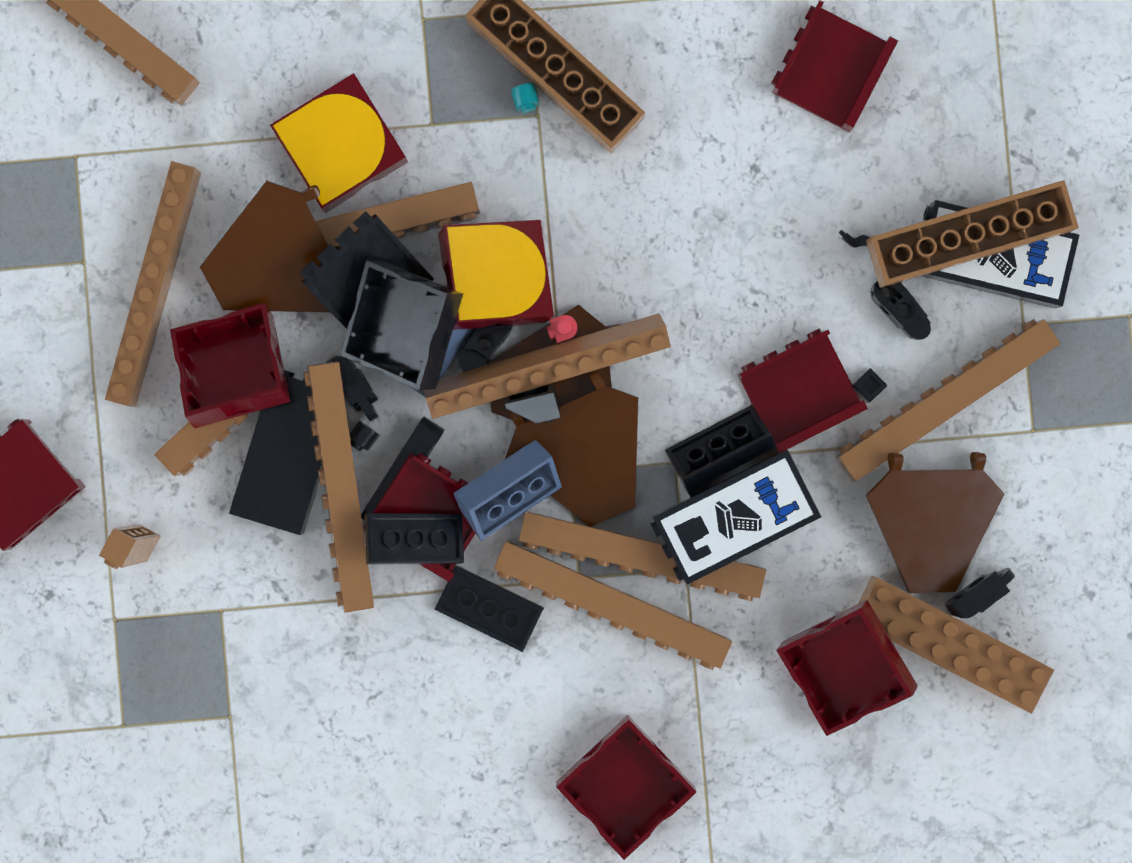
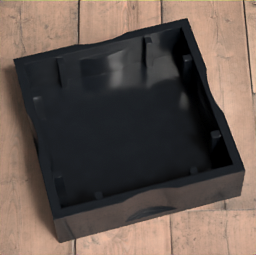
M366 260L357 292L356 307L349 321L340 355L367 368L380 370L390 378L414 389H436L463 293L385 261Z

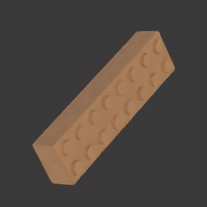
M479 0L465 15L466 22L534 83L536 87L610 154L644 119L645 111L522 0Z
M1065 180L872 236L866 240L879 287L883 288L1066 234L1078 229L1079 226Z
M875 576L871 577L858 604L868 600L891 641L1031 714L1033 713L1054 669Z

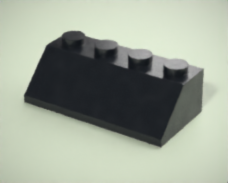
M752 405L665 449L670 462L690 497L778 454L771 433Z

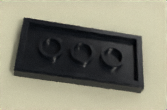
M365 514L366 565L464 563L462 514Z
M455 565L453 570L454 576L450 582H447L434 610L523 652L544 607Z

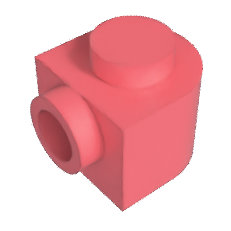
M561 315L549 320L551 325L547 326L551 341L556 339L557 343L572 340L577 335L578 326L571 316Z

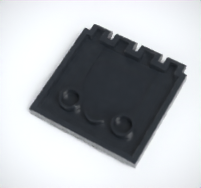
M366 211L353 222L358 228L356 232L350 226L347 227L334 239L340 245L337 249L330 243L316 256L321 262L320 265L317 266L312 260L299 272L304 277L301 282L346 329L356 307L357 292L366 260L385 261L428 280H434L376 214L371 217Z

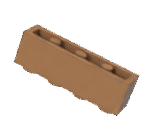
M245 414L199 428H194L188 422L154 455L173 476H180L181 474L186 476L194 469L193 463L197 459L207 457L213 451L211 446L217 441L220 443L231 434L229 430L235 424L237 426L241 425L249 416Z
M140 524L113 528L99 556L105 559L104 563L114 569L147 562L161 536Z

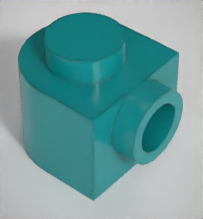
M534 83L522 84L511 89L516 112H532L536 110V106L540 105Z

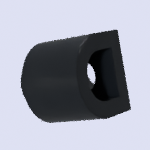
M361 420L358 421L349 433L351 446L360 452L362 449L369 451L380 436V434Z

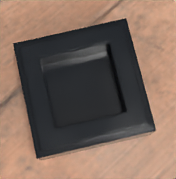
M871 368L852 384L868 403L888 386Z

